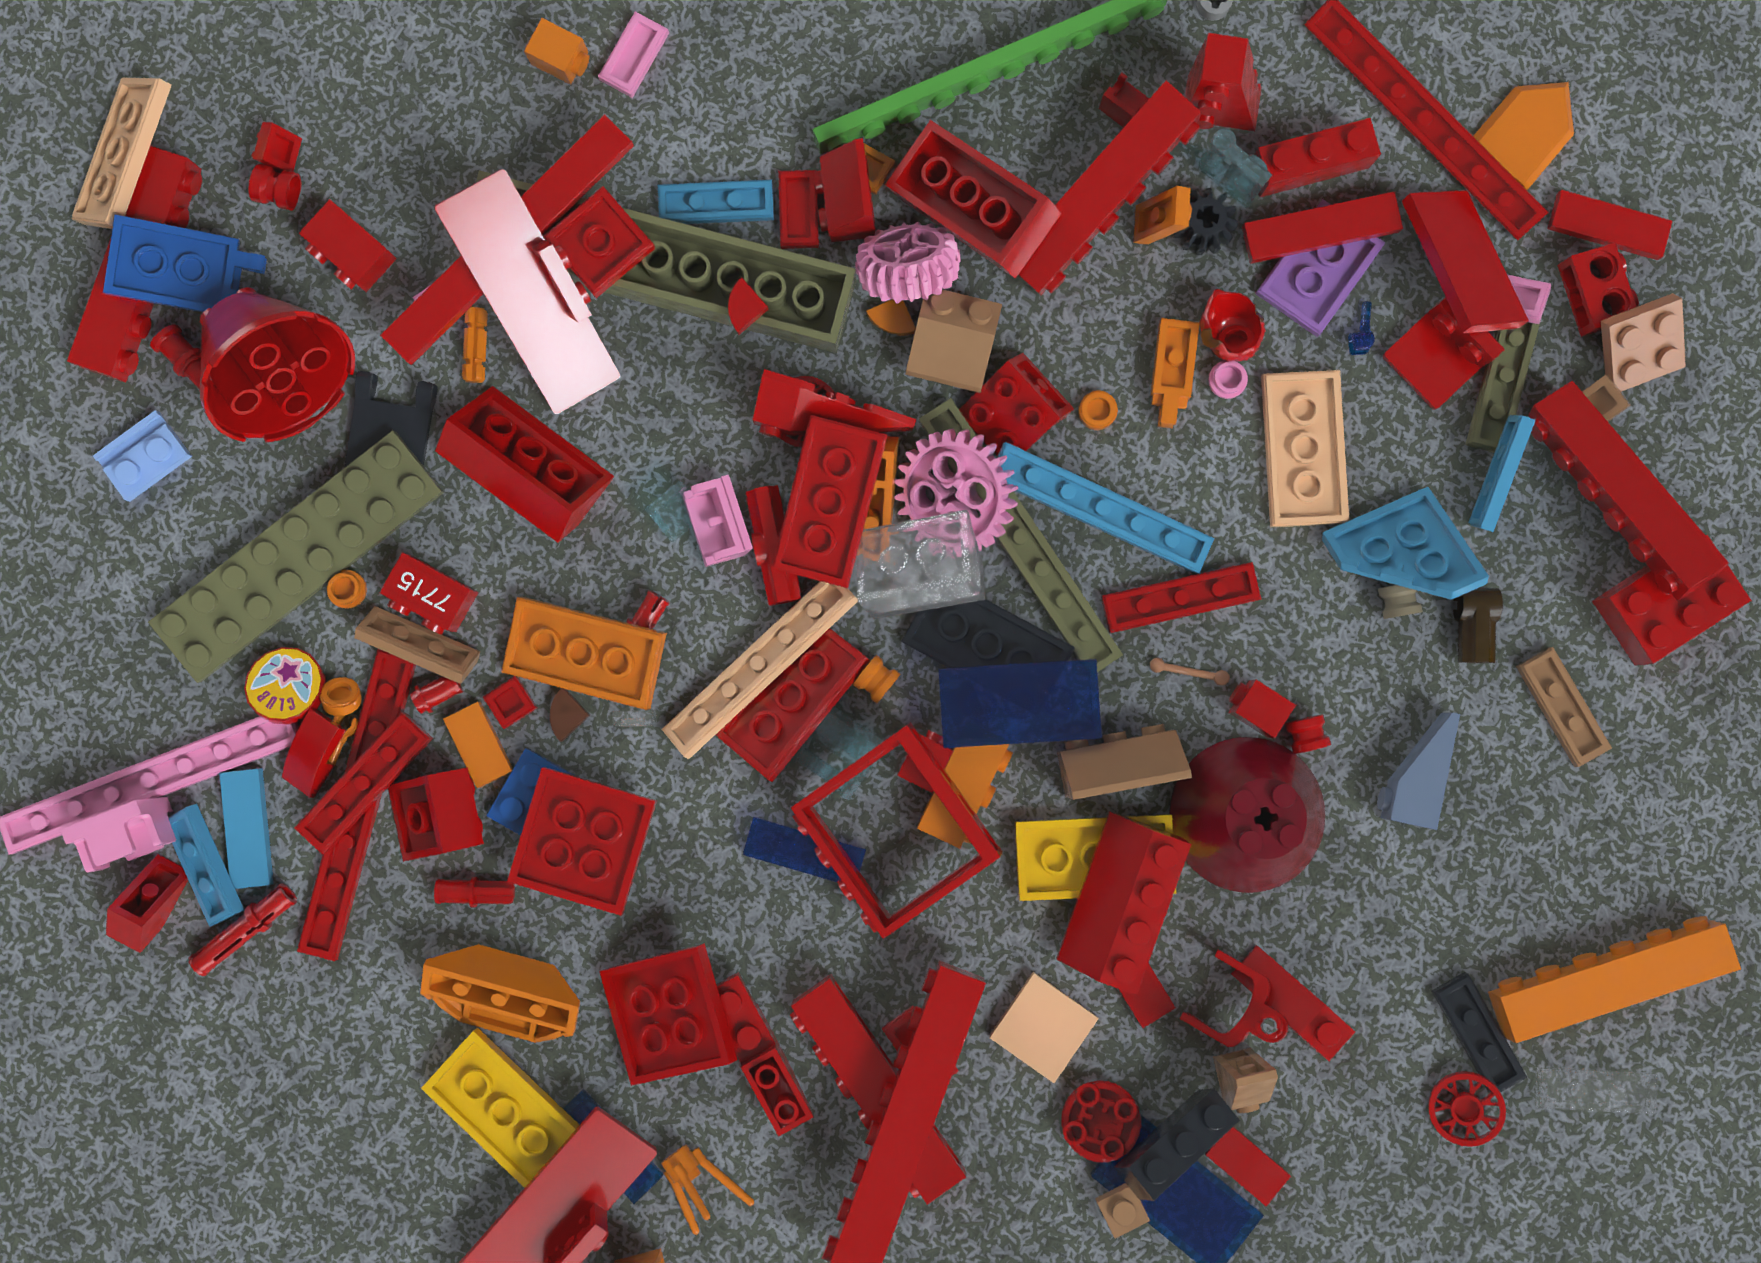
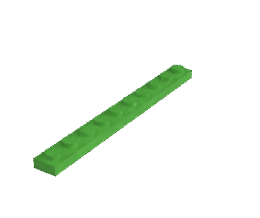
M1111 0L818 126L813 129L814 142L819 153L823 154L862 136L865 139L875 138L885 131V126L897 121L900 124L912 122L920 116V111L932 106L935 109L944 108L953 103L955 96L966 91H969L970 94L979 93L989 87L990 81L1001 76L1004 79L1014 78L1025 70V66L1036 61L1039 64L1049 63L1060 55L1059 51L1071 46L1074 49H1081L1092 43L1095 39L1094 36L1106 31L1110 35L1116 34L1124 30L1130 24L1129 21L1140 16L1144 20L1151 19L1164 10L1168 0Z

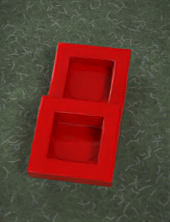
M310 708L290 746L282 778L309 798H314L334 767L328 760L347 730L319 710Z

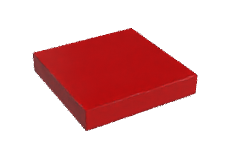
M604 186L543 236L554 248L559 245L561 246L572 265L570 269L595 298L599 297L655 249L651 240Z

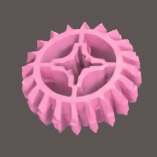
M916 222L914 225L903 223L902 226L897 227L889 225L887 230H876L875 236L866 237L864 243L858 246L855 262L856 274L862 285V290L868 291L871 297L880 296L881 301L894 299L896 303H899L902 300L913 302L914 299L919 298L928 300L929 295H940L942 289L952 287V281L958 278L959 263L961 262L960 250L957 249L954 235L947 233L946 229L942 227L935 228L934 224L930 223L923 226L920 222Z

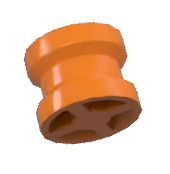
M876 655L853 685L858 689H865L869 692L871 700L878 704L901 674L895 669L889 670L883 665V659Z

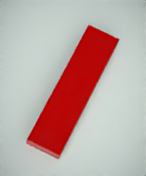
M1395 192L1244 223L1242 226L1250 264L1399 233L1403 229Z
M1253 562L1101 596L1109 634L1262 600Z
M401 712L294 829L322 855L327 854L431 742L433 737L406 712Z

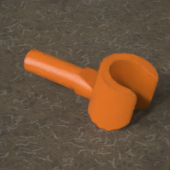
M334 716L333 721L341 726L345 716ZM355 717L350 728L347 729L328 760L334 766L347 738L355 735L359 721Z

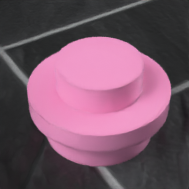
M1223 360L1217 363L1211 369L1208 377V383L1212 392L1224 399H1231L1240 395L1248 382L1246 370L1236 361Z

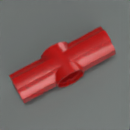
M778 485L764 486L746 491V501L754 531L751 533L757 565L758 567L761 566L768 605L773 606L798 601L801 599L798 575L772 568L785 518Z

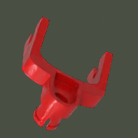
M1217 950L1216 958L1241 971L1253 980V995L1246 1012L1236 1026L1226 1033L1217 1031L1188 1012H1183L1179 1019L1227 1047L1238 1046L1247 1038L1249 1033L1270 1043L1283 1040L1288 1032V1022L1283 1014L1266 1005L1271 991L1269 979L1223 951ZM1269 1018L1274 1019L1277 1024V1031L1272 1034L1266 1033L1263 1028L1265 1020Z

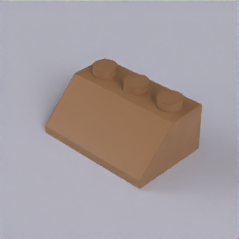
M1164 724L1141 728V736L1127 738L1126 731L1105 734L1103 735V743L1093 745L1088 744L1087 738L1064 742L1066 750L1057 751L1065 797L1075 800L1192 778L1191 769L1177 731H1165Z

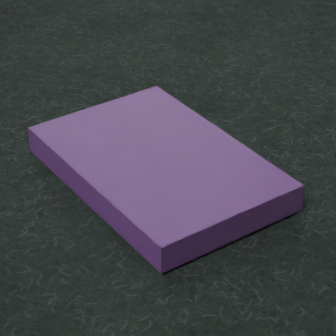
M1322 199L1316 208L1331 204ZM1375 237L1281 257L1255 294L1318 337L1382 249L1385 242Z

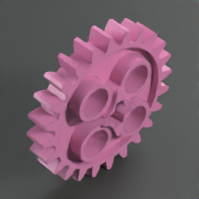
M954 429L945 430L943 436L940 432L932 433L929 435V441L922 439L916 442L918 450L913 449L905 453L911 463L906 462L898 466L906 474L905 477L896 479L894 482L904 488L903 493L894 496L895 500L905 501L906 505L898 511V514L910 516L911 519L906 524V529H911L915 526L919 529L915 538L916 541L926 537L929 538V550L937 548L941 544L942 555H947L954 549L957 557L967 554L968 549L972 554H975L982 550V545L986 548L995 543L993 536L1000 537L1006 533L1001 524H1008L1014 519L1006 512V509H1011L1018 505V502L1008 498V494L1018 490V486L1007 484L1006 479L1015 472L1014 470L1003 471L1001 466L1006 461L1007 456L998 458L993 456L997 447L995 443L982 447L984 435L982 434L974 436L970 441V432L967 429L959 431L957 436ZM949 456L957 463L958 469L956 474L951 472L948 467ZM931 469H933V473L936 477H934L931 474ZM978 482L986 489L985 500L980 498L976 492ZM927 486L934 491V503L926 496ZM976 509H978V510L980 511V513H981V516H980V517L978 516V513H977V510H976ZM954 512L962 516L964 521L963 528L956 525Z

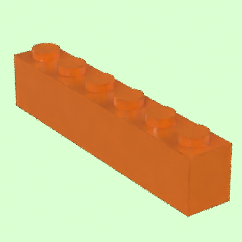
M1706 916L1694 917L1683 922L1684 928L1672 932L1669 928L1654 930L1646 934L1647 940L1636 944L1631 940L1621 941L1610 945V952L1599 956L1596 953H1585L1572 958L1573 964L1559 968V965H1548L1535 970V977L1523 981L1521 977L1502 980L1498 983V989L1488 992L1501 1032L1506 1039L1519 1043L1741 970L1726 924L1708 920Z

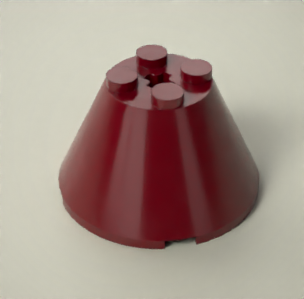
M1256 737L1226 739L1198 753L1189 763L1192 778L1176 781L1170 801L1169 814L1172 815L1173 834L1181 836L1191 843L1186 863L1210 883L1236 892L1253 893L1271 890L1296 877L1305 869L1317 852L1325 826L1323 795L1309 767L1301 758L1293 754L1286 747L1276 742ZM1258 816L1257 821L1254 822V817Z

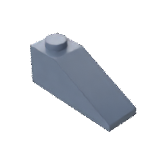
M1441 713L1388 779L1387 787L1381 788L1377 800V807L1379 810H1382L1380 818L1437 830L1460 714Z

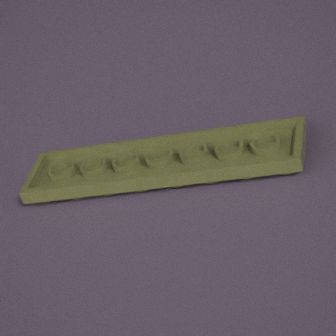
M391 431L148 621V623L196 683H200L326 586L334 575L349 568L442 495L444 491L398 433Z

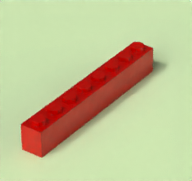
M940 960L936 970L928 969L921 991L927 993L922 1008L915 1006L907 1026V1029L913 1031L908 1046L901 1044L893 1063V1067L899 1069L894 1084L890 1082L885 1084L879 1101V1105L885 1108L880 1121L872 1120L864 1142L870 1145L865 1160L858 1158L850 1182L855 1183L856 1186L851 1199L844 1196L839 1207L836 1220L842 1222L837 1237L829 1235L821 1259L826 1260L827 1263H883L985 988L986 981L984 977Z

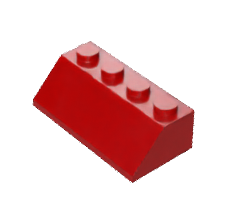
M494 386L446 419L435 452L557 543L579 525L614 478V475Z
M1109 811L1056 959L1098 982L1137 995L1188 856L1191 843L1181 836Z

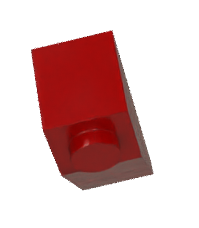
M1256 945L1241 962L1269 979L1271 991L1266 1005L1283 1014L1288 1022V1027L1327 1061H1330L1355 1033L1326 1004L1259 946ZM1235 969L1231 975L1253 994L1254 983L1252 978Z

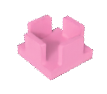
M168 797L134 800L60 829L65 844L74 843L76 845L83 867L87 873L109 868L110 862L123 857L128 861L137 859L176 841L167 813L173 811Z

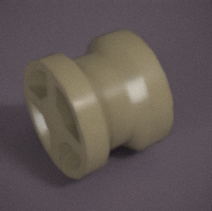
M1399 585L1379 588V597L1384 599L1385 608L1382 611L1383 618L1388 619L1423 612L1422 605L1416 600L1415 594L1417 590Z

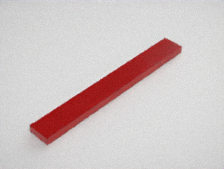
M1327 0L1304 24L1517 240L1523 237L1549 213L1339 0Z
M605 114L521 196L542 236L634 147L633 142ZM462 256L380 335L410 365L418 360L484 295Z
M381 649L377 650L345 772L401 712H404L416 668L415 664ZM381 796L327 854L322 855L297 952L332 961L338 960Z

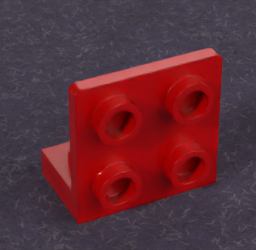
M1445 297L1383 354V359L1433 410H1436L1480 368L1495 360L1505 349L1488 331L1462 333Z
M1024 353L1008 360L982 386L981 393L976 392L959 409L969 426L978 435H984V442L987 446L993 443L997 445L994 452L997 457L1005 442L1024 451L1029 450L1051 427L1062 421L1074 410L1070 403Z

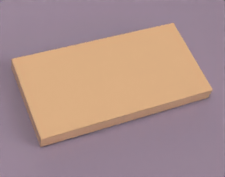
M121 78L75 205L72 220L88 226L113 229L114 216L126 215L171 89V84L160 78Z
M1340 370L1266 373L1261 375L1270 527L1333 525L1349 521Z

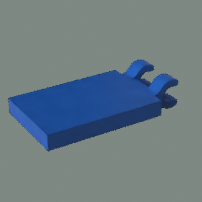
M115 215L103 293L204 312L222 299L236 294L240 286L242 269L265 274L267 259L263 255L239 251L240 240L236 238Z

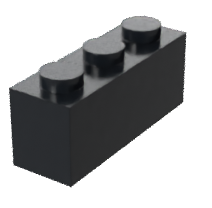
M1215 1088L1199 1089L1118 1162L1114 1168L1138 1199L1155 1201L1240 1120Z

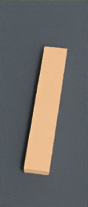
M819 581L665 725L662 731L685 758L690 759L859 600L848 588Z

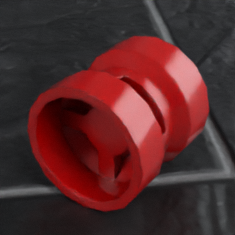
M257 164L252 170L249 179V197L252 201L262 204L275 202L278 208L292 211L296 208L302 188L301 177L299 173L287 170L279 173L275 172L271 166Z

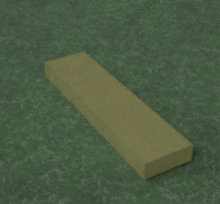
M1527 322L1521 328L1495 330L1494 338L1505 350L1485 367L1465 445L1495 453L1508 416L1516 415L1540 323Z

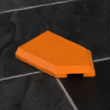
M1569 83L1515 86L1474 134V137L1526 190L1531 187L1574 135Z

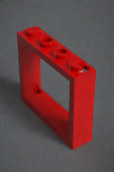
M911 722L791 807L795 814L792 817L798 824L797 829L804 836L807 834L811 836L818 846L814 850L821 863L826 868L832 866L840 877L837 883L843 894L850 901L856 900L864 911L861 913V918L865 925H869L874 933L878 931L883 939L1001 857L1003 852ZM901 744L978 854L890 915L813 806Z

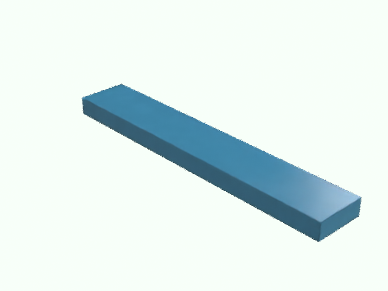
M1007 442L1003 443L998 457L1007 456L1006 461L1001 467L1003 471L1014 470L1015 473L1006 480L1007 484L1018 486L1016 492L1195 574L1200 573L1214 541L1213 537Z

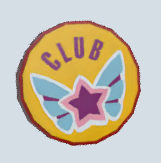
M281 647L265 653L254 662L247 673L244 690L247 703L257 715L273 724L289 725L299 722L298 719L306 716L310 708L317 710L321 703L320 695L326 683V678L322 667L311 654L298 648Z

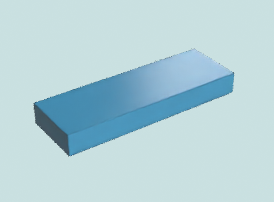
M772 180L658 185L659 217L683 224L774 220Z
M1523 415L1508 416L1468 522L1471 526L1494 532L1535 419Z
M263 768L219 773L229 876L234 888L240 889L274 884Z
M194 804L185 807L168 817L176 837V841L172 843L209 927L244 911L198 805Z

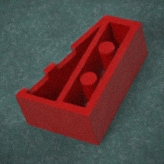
M1215 33L1207 34L1188 75L1185 98L1201 111L1200 120L1197 122L1201 126L1200 129H1210L1215 125L1255 132L1262 87L1261 84H1257L1258 73L1257 69H1253L1254 58L1248 38Z

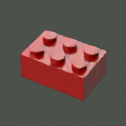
M1728 565L1717 576L1679 601L1672 594H1667L1658 586L1655 574L1648 566L1643 567L1592 600L1634 666L1656 663L1752 601Z

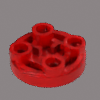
M1105 1080L1085 1083L1075 1089L1064 1104L1061 1118L1064 1139L1076 1153L1094 1162L1118 1160L1134 1147L1139 1138L1141 1114L1138 1104L1125 1088L1116 1083Z

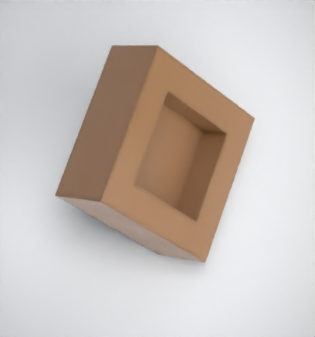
M1604 375L1582 391L1608 422L1631 406L1608 375Z
M1126 1183L1095 1198L1115 1239L1150 1221L1140 1199L1137 1198Z

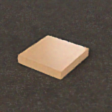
M1032 972L990 1033L989 1038L1045 1078L1055 1083L1099 1018L1038 974Z

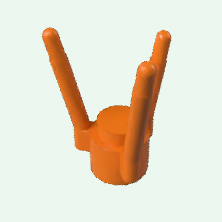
M685 1144L660 1163L665 1169L663 1174L671 1184L685 1219L694 1235H697L700 1230L682 1187L687 1191L703 1219L709 1220L710 1213L691 1182L701 1174L697 1167L699 1164L748 1206L754 1205L753 1198L712 1164L699 1147L691 1151L687 1144Z

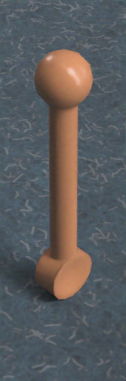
M1154 658L1150 662V669L1155 673H1160L1164 670L1214 680L1217 685H1226L1230 680L1229 673L1224 670L1214 673L1164 663L1160 658Z

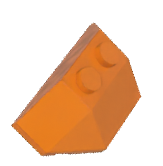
M478 944L426 959L423 965L420 994L427 999H433L442 1010L459 1022L534 1043L553 1040L561 1036L569 1037L574 1035L581 1001L553 964Z

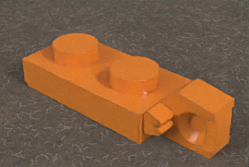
M1161 318L1159 321L1150 394L1152 396L1151 405L1160 406L1157 427L1173 429V425H1176L1178 408H1187V403L1192 393L1199 322Z

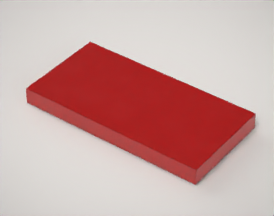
M1468 191L1409 193L1402 200V203L1462 333L1516 329L1526 324L1529 319Z
M810 415L772 565L773 569L844 588L849 587L888 434Z
M829 628L728 722L716 736L767 780L773 782L870 663V660Z

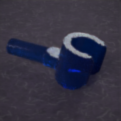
M1369 301L1362 302L1360 332L1350 333L1348 336L1350 355L1367 354L1375 342L1374 334L1370 331L1372 303Z

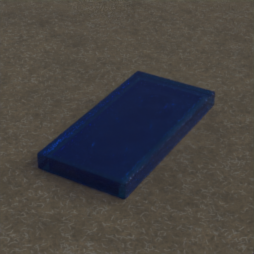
M1097 659L938 669L943 748L1102 738Z
M1142 1114L1140 1135L1131 1150L1157 1127ZM1126 1155L1111 1162H1099L1090 1173L1091 1177L1108 1191L1126 1183L1114 1168ZM1198 1160L1155 1201L1140 1199L1150 1219L1147 1223L1196 1263H1227L1264 1216L1260 1210Z

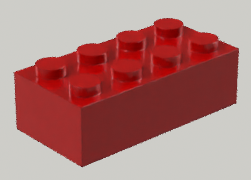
M932 120L925 126L885 184L904 203L939 227L946 229V232L953 234L955 238L1013 278L1017 277L1062 214L1048 197Z

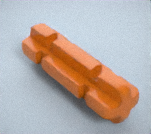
M470 307L465 312L464 323H467L468 328L464 329L463 359H465L466 364L462 366V378L468 383H482L485 380V367H483L482 362H486L487 331H485L484 326H487L488 313L484 308Z

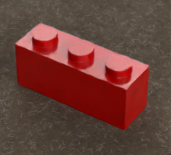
M1371 118L1258 147L1249 162L1259 197H1264L1369 169L1381 155Z

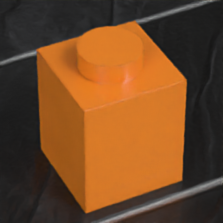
M541 18L524 50L531 65L570 85L576 75H583L589 63L588 49L583 38L544 18Z

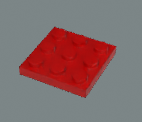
M542 767L507 882L621 916L624 913L657 800Z
M705 943L599 971L631 1086L729 1065L738 1060Z

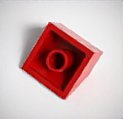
M863 138L854 139L820 157L821 170L814 171L817 194H824L825 208H819L821 231H828L831 242L865 239L868 236H875L876 227Z
M468 767L430 774L392 784L388 787L403 862L484 844L482 837L483 824L477 813L474 798L475 786L470 778Z

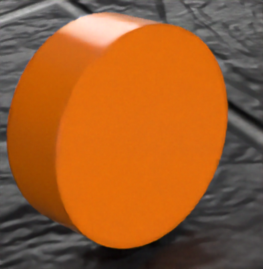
M1100 390L1092 391L1085 395L1078 408L1081 422L1092 430L1106 429L1114 422L1118 413L1117 403L1113 396Z
M338 677L324 684L320 700L323 709L328 714L345 716L358 709L362 696L359 686L354 680Z

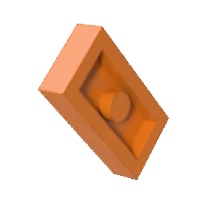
M1175 186L1137 204L1135 209L1134 243L1151 244L1189 227V220L1192 214V206L1190 204L1191 188Z

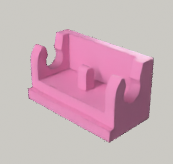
M729 475L691 486V490L682 493L705 567L744 556L753 549Z

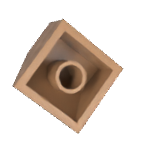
M943 289L940 295L931 294L928 296V300L923 299L905 375L981 393L1002 304Z

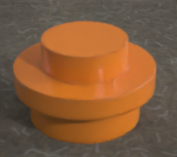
M342 570L334 575L327 584V595L334 605L345 609L354 608L361 604L367 593V585L364 578L359 573L351 570Z

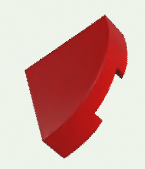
M742 277L734 285L728 302L729 317L738 335L768 311V306Z

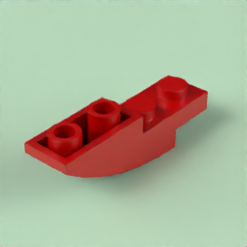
M739 972L717 983L734 1049L741 1062L740 1068L779 1137L810 1120L814 1115L777 1038L758 1003H755Z

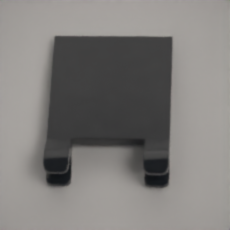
M358 371L355 378V402L344 468L391 431L398 433L424 466L438 386L431 382L419 381L416 386V408L374 401L378 376L367 371Z

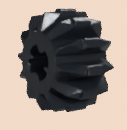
M1211 187L1205 190L1203 197L1196 190L1190 192L1192 214L1189 220V227L1173 234L1174 238H1182L1184 236L1187 238L1183 243V250H1188L1193 243L1197 245L1196 253L1198 256L1204 254L1206 247L1215 254L1221 249V243L1228 245L1233 237L1230 231H1234L1237 228L1238 221L1230 218L1235 213L1236 206L1229 205L1224 207L1223 205L1227 198L1226 193L1219 195L1218 199H1214ZM1200 216H1206V222L1210 224L1208 228L1203 227V220L1199 219Z

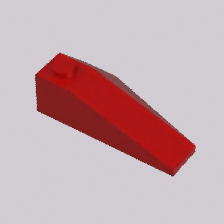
M764 369L753 415L754 425L760 426L759 433L781 439L782 433L791 436L805 435L810 415L876 432L913 431L916 419L873 404L864 403L863 408L856 406L854 399L838 392H826L825 396L818 394L815 384Z

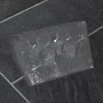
M967 510L863 530L856 557L858 603L873 619L985 600L983 563Z

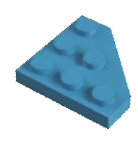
M1428 486L1322 532L1323 543L1340 570L1451 600L1488 583L1489 575Z

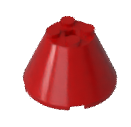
M250 287L242 288L236 294L222 299L212 308L206 309L200 316V323L202 325L201 405L212 425L227 437L245 442L246 438H263L266 443L286 439L310 428L343 398L345 393L342 387L347 380L348 374H354L355 352L349 337L330 318L257 293ZM328 402V404L322 412H320L317 416L308 419Z

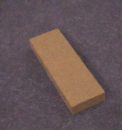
M376 606L373 607L355 629V639L459 684H462L478 662L480 651Z
M1548 647L1516 666L1574 767H1580L1612 749L1553 647Z

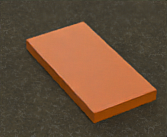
M517 597L501 672L648 710L651 709L667 633L526 597Z

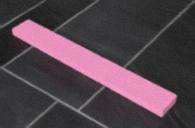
M259 716L0 816V832L8 854H15L62 836L60 829L131 801L160 798L217 776L219 773L230 771L287 749L291 746L299 729L298 723L289 725L273 724Z

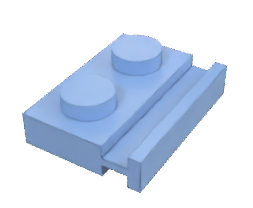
M154 410L94 454L93 457L96 461H99L104 468L103 471L123 499L131 502L191 458L192 455L171 426L165 421L162 414Z

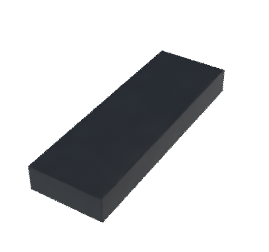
M1463 972L1431 991L1478 1074L1492 1081L1500 1092L1527 1078L1468 973ZM1486 1087L1490 1094L1492 1091L1488 1087Z

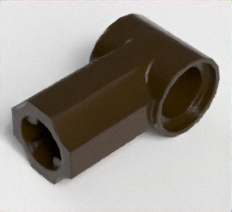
M1479 587L1453 599V601H1457V610L1453 609V616L1458 621V663H1495L1496 623L1500 620L1502 614V593L1499 588Z

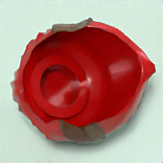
M1215 289L1208 299L1199 322L1201 340L1206 347L1210 348L1222 360L1247 361L1259 350L1260 343L1263 340L1264 333L1266 332L1263 322L1264 318L1257 311L1255 302H1252L1248 296Z

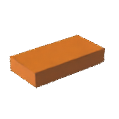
M476 702L443 719L466 767H468L469 774L476 788H481L512 772L513 767L481 702Z

